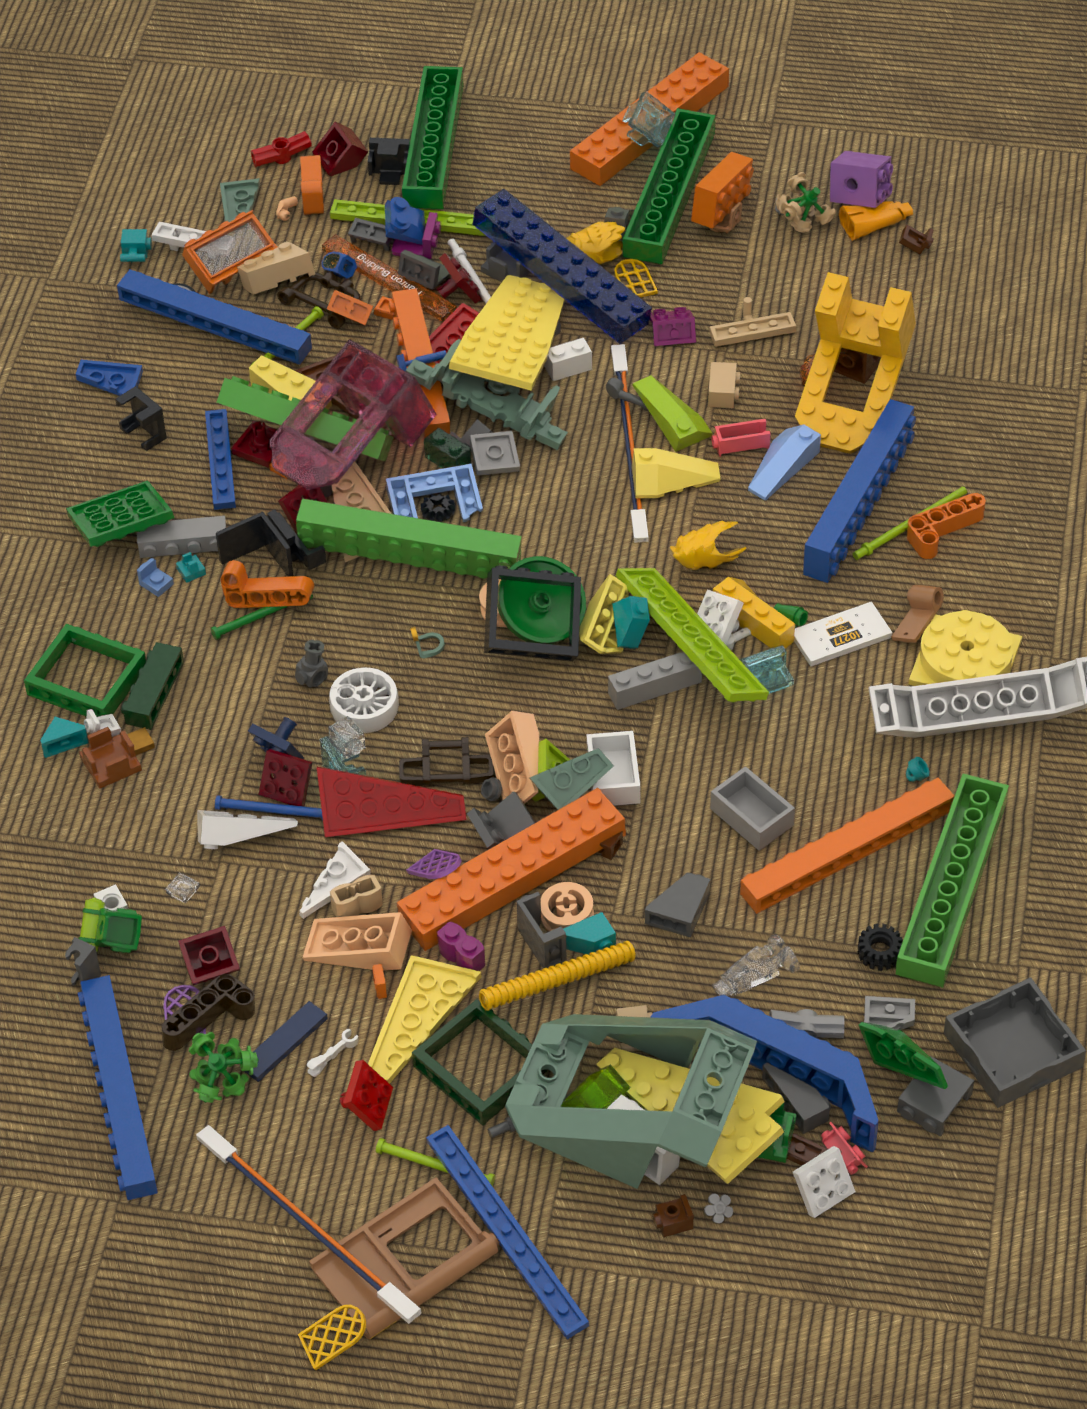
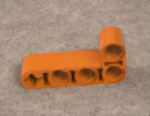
M320 155L300 156L304 215L324 213Z
M971 493L911 516L908 519L907 540L920 557L924 559L936 557L939 537L977 523L984 518L985 497L979 493Z
M236 560L227 563L220 578L225 600L233 608L302 606L309 602L314 589L313 580L306 576L248 578L245 566Z

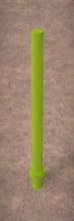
M960 487L921 512L963 497L967 494L966 488ZM908 519L873 541L863 543L861 548L852 553L854 559L858 560L865 555L873 554V550L905 532L908 528Z

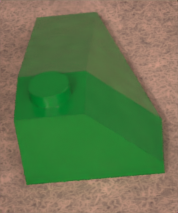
M866 1022L859 1024L874 1064L942 1089L948 1087L941 1067L904 1032Z

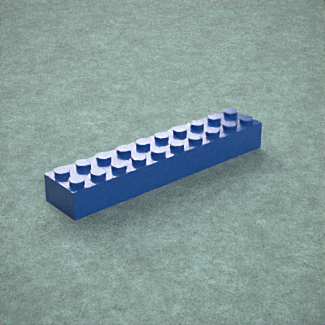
M892 399L887 403L805 543L803 575L828 583L832 575L835 576L837 574L839 563L841 560H845L849 545L853 546L857 536L856 533L858 530L861 531L863 529L866 516L871 515L874 502H878L881 497L883 486L887 487L891 472L894 473L896 471L899 458L904 457L907 444H911L914 439L915 432L912 431L916 422L914 406Z

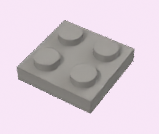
M512 431L470 435L469 442L477 476L520 471V463Z

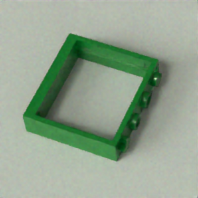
M65 624L24 679L26 693L28 696L85 717L87 716V710L90 709L93 710L96 717L114 714L130 692L131 686L137 682L139 670L146 664L145 652L139 648H133L119 641L105 638L100 634H94L80 627ZM70 643L128 663L102 701L44 680Z

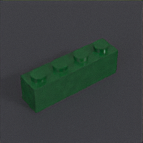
M156 642L153 649L148 652L147 662L144 667L140 668L136 684L131 686L128 700L122 704L121 713L124 714L125 724L140 728L145 727L149 730L152 729L184 664L181 647Z

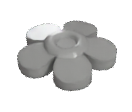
M711 1194L708 1197V1201L712 1205H706L704 1212L707 1216L713 1215L714 1223H722L724 1217L729 1218L732 1216L733 1208L727 1206L731 1202L728 1195L725 1194L719 1197L717 1194Z

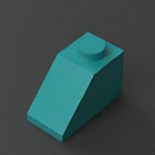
M629 596L612 603L617 645L621 648L636 649L650 621L647 598Z
M603 912L563 928L566 933V950L589 955L591 952L596 953L597 950H603V948H609L612 945L616 946V932Z

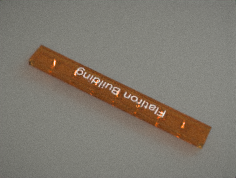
M336 234L322 244V250L326 253L335 251L353 258L357 265L356 271L392 292L417 288L422 310L442 322L457 309V306L421 284L399 275L398 271Z

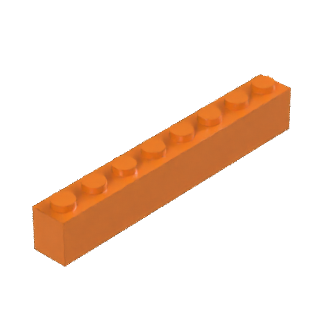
M417 288L392 292L389 310L390 313L395 315L393 317L394 330L399 332L397 334L398 346L403 348L401 354L404 355L405 361L433 353ZM430 362L426 363V365L434 368L436 363ZM410 380L409 392L410 396L415 397L413 408L414 412L419 414V418H417L418 429L423 430L424 438L450 435V419L445 399L442 395L443 391L440 381L437 380L429 390Z

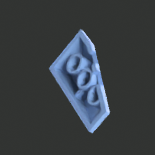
M804 424L785 429L772 441L748 487V491L766 501L820 453L821 434Z

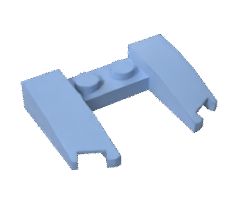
M472 464L386 479V489L392 512L395 515L418 518L413 497L454 490L463 523L470 520V515L476 511H483Z

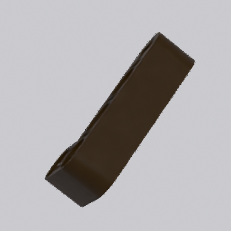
M230 974L218 976L162 1023L163 1046L172 1051L181 1049L192 1040L195 1034L204 1030L225 1011H228L240 1020L250 1019L255 1013L254 992Z

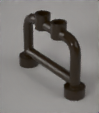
M331 271L325 275L315 272V275L309 276L306 273L289 288L283 287L277 293L279 301L284 305H289L296 298L311 306L321 308L322 311L329 313L327 320L336 329L345 323V317L327 310V303L299 290L307 282L315 280L320 282L324 288L328 289L331 287L361 300L359 292L354 289V285L349 279H345L340 283L337 281V276Z

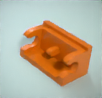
M334 290L327 310L366 325L373 306Z

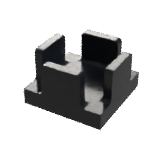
M370 137L368 155L369 176H373V173L380 174L379 183L381 185H399L401 175L405 174L410 139Z

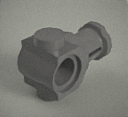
M309 640L305 643L304 650L306 655L297 663L295 670L297 682L301 685L306 684L310 688L319 686L328 676V666L322 658L325 645L319 640Z

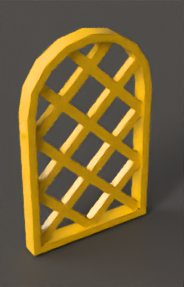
M342 1305L298 1334L315 1370L352 1347L362 1338L366 1329L365 1315L359 1308L353 1305ZM348 1309L356 1310L353 1318L346 1316ZM343 1311L342 1315H337V1313ZM333 1318L341 1319L338 1328L331 1327ZM327 1320H329L327 1326H326V1325H321V1324H323L324 1322H326ZM345 1320L352 1321L350 1330L342 1329ZM356 1322L361 1323L359 1333L353 1331ZM318 1328L326 1329L323 1338L316 1337ZM314 1330L312 1336L306 1335ZM330 1330L337 1332L334 1341L327 1339ZM341 1333L348 1334L345 1343L338 1342ZM304 1338L311 1339L309 1346H307ZM314 1341L322 1342L319 1351L312 1350ZM325 1343L333 1344L330 1353L323 1352ZM337 1345L343 1346L337 1351H335ZM311 1353L317 1354L316 1361H314ZM321 1356H326L325 1359L320 1361Z

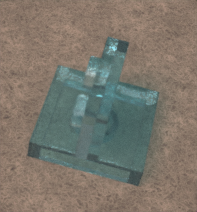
M783 645L739 659L769 691V694L794 685V678L786 667L787 651Z

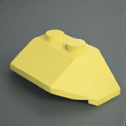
M609 574L589 602L579 627V639L600 654L621 653L624 649L617 645L612 603L629 597L630 592L627 590L626 584L613 575Z

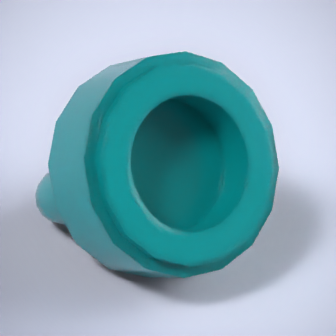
M915 757L908 762L906 770L908 781H922L929 776L928 765L922 758Z

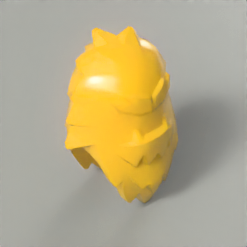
M597 222L581 231L571 233L559 249L563 253L562 261H569L574 266L602 264L618 258L623 253V242L618 240L622 238L620 234L625 231V227L617 225L616 222Z
M719 521L714 524H707L697 531L692 530L684 537L680 535L676 546H670L673 557L681 565L691 570H698L702 567L712 569L723 562L735 560L738 558V555L746 550V547L719 553L715 546V539L722 531L733 527L738 522Z

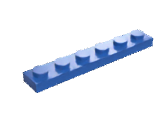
M227 410L205 411L214 510L236 508Z

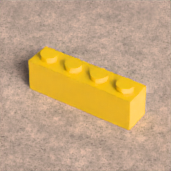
M727 577L713 588V592L744 603L737 618L739 626L741 628L747 627L751 631V635L779 654L794 642L795 623L759 599L743 580Z

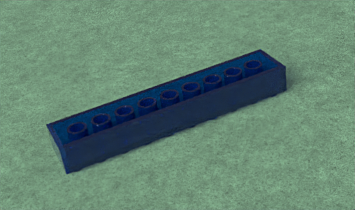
M502 189L475 207L472 225L519 261L525 268L619 344L649 324L652 307L507 190Z

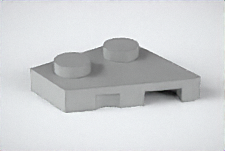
M865 996L864 1022L887 1026L896 1030L914 1026L915 999Z

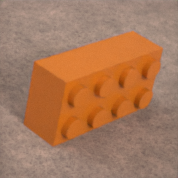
M730 152L695 186L692 222L713 229L719 222L723 221L727 214L731 213L732 208L738 202H741L750 194V178L754 172L752 158Z

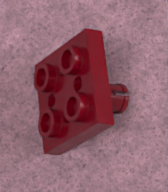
M446 253L440 256L439 259L451 275L447 282L437 288L442 297L446 299L455 290L460 288L475 304L482 299L477 293L480 289L473 280L469 281L471 276L464 267L460 269L462 266L455 257L451 259Z
M252 421L232 446V454L269 468V465L281 453L278 448V438L283 431L267 426L261 421Z
M314 477L307 478L278 500L296 535L298 533L296 519L302 497L307 500L315 501L314 499L319 502L328 503Z
M272 749L267 750L258 795L289 805L304 807L313 762Z

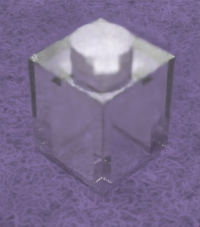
M349 716L328 727L330 742L345 759L360 753L366 748L364 732Z

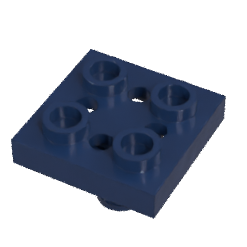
M284 717L275 734L252 723L248 732L254 737L252 741L261 746V750L266 752L272 749L304 759L303 755L287 741L297 726L294 721Z

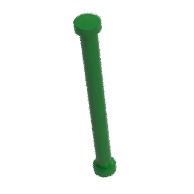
M288 606L263 607L219 627L213 626L210 628L214 639L218 640L223 634Z

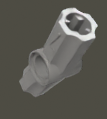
M810 1009L799 1010L796 1013L770 1010L769 1012L770 1017L783 1020L787 1025L798 1030H804L815 1038H844V1016L817 1015L815 1011Z

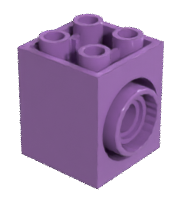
M844 151L831 162L830 202L873 208L880 205L892 194L893 185L890 183L893 173L891 156Z

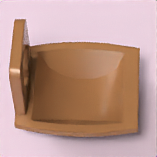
M738 202L732 208L731 213L727 214L721 223L719 222L710 230L725 232L726 234L730 232L742 220V203Z

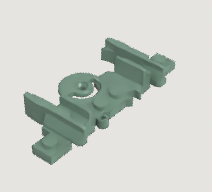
M460 339L451 345L445 357L434 368L414 359L406 369L404 377L429 390L437 380L442 382L444 386L442 395L452 400L457 399L456 405L458 407L465 408L468 404L472 410L491 418L492 422H495L496 419H501L504 421L503 427H510L520 432V435L528 440H531L536 435L535 440L558 450L566 439L568 432L550 424L552 419L550 412L554 407L560 389L559 386L556 385L553 389H550L543 401L538 403L533 400L534 393L532 392L527 399L518 395L519 387L449 369V363L461 342ZM484 381L488 382V388L493 393L505 394L507 392H510L511 394L508 396L494 395L486 390V388L484 387Z

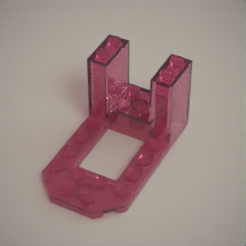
M349 339L271 437L272 466L275 471L306 490L336 484L384 423H386L395 439L412 447L437 414L414 376ZM337 393L346 409L359 416V418L331 452L304 436V433Z

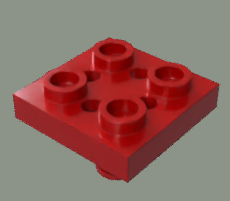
M364 1060L355 1061L347 1092L341 1094L340 1103L343 1108H349L373 1131L381 1130L393 1086Z

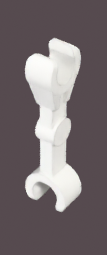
M346 1029L343 1031L340 1042L330 1047L324 1055L312 1058L307 1063V1067L310 1068L308 1073L313 1077L318 1076L327 1065V1062L334 1059L345 1047L353 1048L358 1044V1035L353 1039H347L351 1036V1030Z

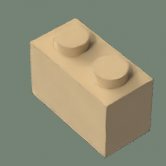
M711 362L708 407L734 408V400H739V387H736V385H740V372H736L737 363Z

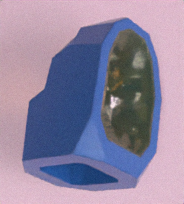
M330 252L322 260L323 269L327 272H333L340 278H350L354 275L357 268L353 258L340 252Z

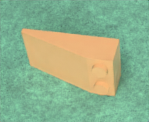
M511 711L485 734L496 778L500 780L502 785V800L512 792H516L525 804L538 793V788L529 778L538 774L539 731L534 714Z
M401 912L314 919L302 958L304 961L372 970L373 965L382 964L383 971L399 970L402 968L412 929Z

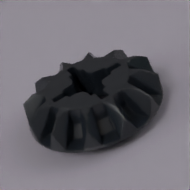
M431 493L430 498L425 497L423 503H421V513L430 521H445L452 517L456 510L454 500L450 499L449 495L443 496L441 493L438 496Z

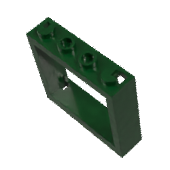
M476 999L412 1052V1062L415 1069L483 1126L505 1108L520 1071L483 1101L434 1060L432 1056L476 1019L485 1024L525 1059L532 1044L524 1034L516 1032L506 1019L499 1018L492 1009L489 1011L485 1010L480 1001ZM548 1069L542 1070V1075L545 1074L548 1071Z

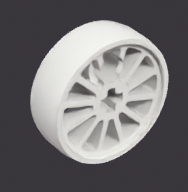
M374 668L352 669L340 675L332 684L329 694L330 711L337 724L348 731L355 733L376 732L389 725L395 718L399 706L398 690L392 678L383 671Z

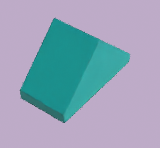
M54 717L40 740L45 758L89 743L85 725L59 717Z

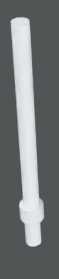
M450 239L448 245L453 251V257L470 274V280H473L480 290L478 292L486 304L491 298L490 294L467 260V254L463 248L458 246L455 239Z

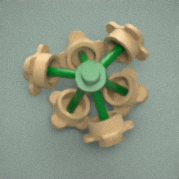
M804 172L798 173V175L793 176L787 182L791 187L790 191L792 193H803V196L792 199L789 194H783L782 196L777 194L776 206L780 213L784 214L788 220L792 219L791 226L796 231L802 233L809 232L812 229V225H810L812 221L807 218V215L810 217L815 215V221L824 225L830 222L836 213L834 208L831 209L826 204L820 206L817 203V196L820 194L819 188L814 187L811 191L806 190L809 181L805 179L806 174Z

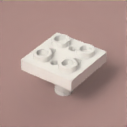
M707 589L697 614L726 645L731 632H735L739 628V620L737 618L744 603Z
M835 1146L793 1171L808 1214L813 1218L855 1193L840 1149Z

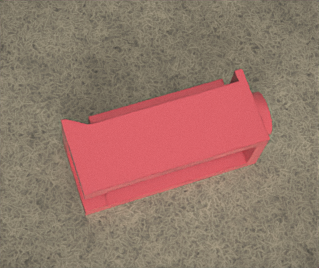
M766 419L715 426V435L711 436L713 449L717 448L719 457H721V454L758 448L769 449L771 434L770 431H766Z

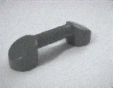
M610 378L608 380L606 390L613 399L619 398L649 411L639 396L622 391L624 384L621 380L617 378Z

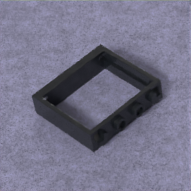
M501 565L492 568L487 573L484 653L573 662L578 657L581 577L574 576L573 573L568 572L561 573V575L552 574V571L541 570L539 572H530L528 568L511 570L507 566ZM499 579L571 587L569 646L496 639Z

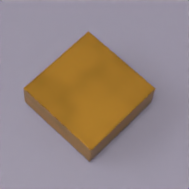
M145 727L127 734L134 745L136 755L155 748L154 742Z

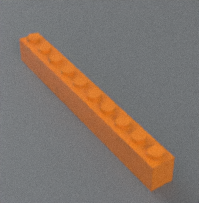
M939 778L927 781L919 788L905 792L901 797L892 802H886L882 807L865 813L861 818L853 822L846 823L842 828L834 832H828L817 841L809 842L803 848L786 854L782 859L774 863L767 864L763 869L746 875L741 879L740 895L754 912L758 914L948 814L955 795Z

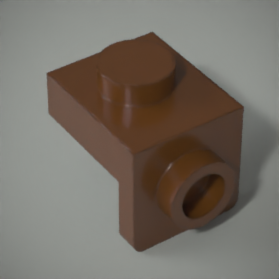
M906 225L902 231L899 243L921 254L925 248L929 249L932 245L934 230L929 228L923 234L913 227Z

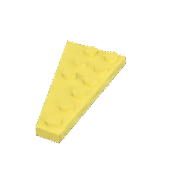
M411 955L368 1064L390 1084L412 1059V1052L431 1037L482 978L481 972Z

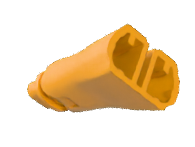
M884 201L876 208L842 206L839 210L840 224L851 241L881 228L894 225L901 220H905L907 216L913 215V209L908 202L901 204L899 201H895V203L893 201Z

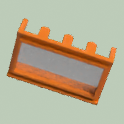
M253 210L247 213H240L230 222H223L214 231H206L197 240H189L184 245L182 256L208 293L211 294L218 283L228 284L232 276L239 273L237 267L244 264L246 260L255 259L261 256L263 252L274 250L278 246H276L253 214Z

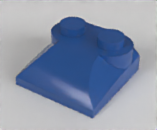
M394 197L391 201L387 200L385 203L386 237L423 245L422 239L425 231L424 211L409 206V203L401 197Z

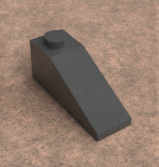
M608 208L605 222H616L617 225L625 227V231L620 234L622 238L618 241H623L634 209Z
M769 1063L763 1065V1081L773 1093L780 1094L783 1097L786 1112L797 1114L795 1124L802 1134L829 1121L831 1105L825 1096H821L816 1088Z

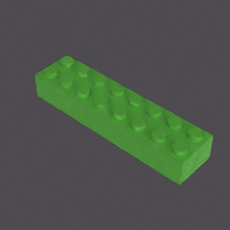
M232 376L231 380L224 378L217 403L375 459L386 461L394 439L393 436L389 435V430L374 425L370 429L368 428L369 423L354 418L350 422L348 421L349 416L334 411L330 415L328 414L329 409L314 404L310 408L308 407L309 402L294 397L290 401L288 400L289 395L272 390L270 394L268 393L269 388L252 383L250 387L248 386L249 381Z

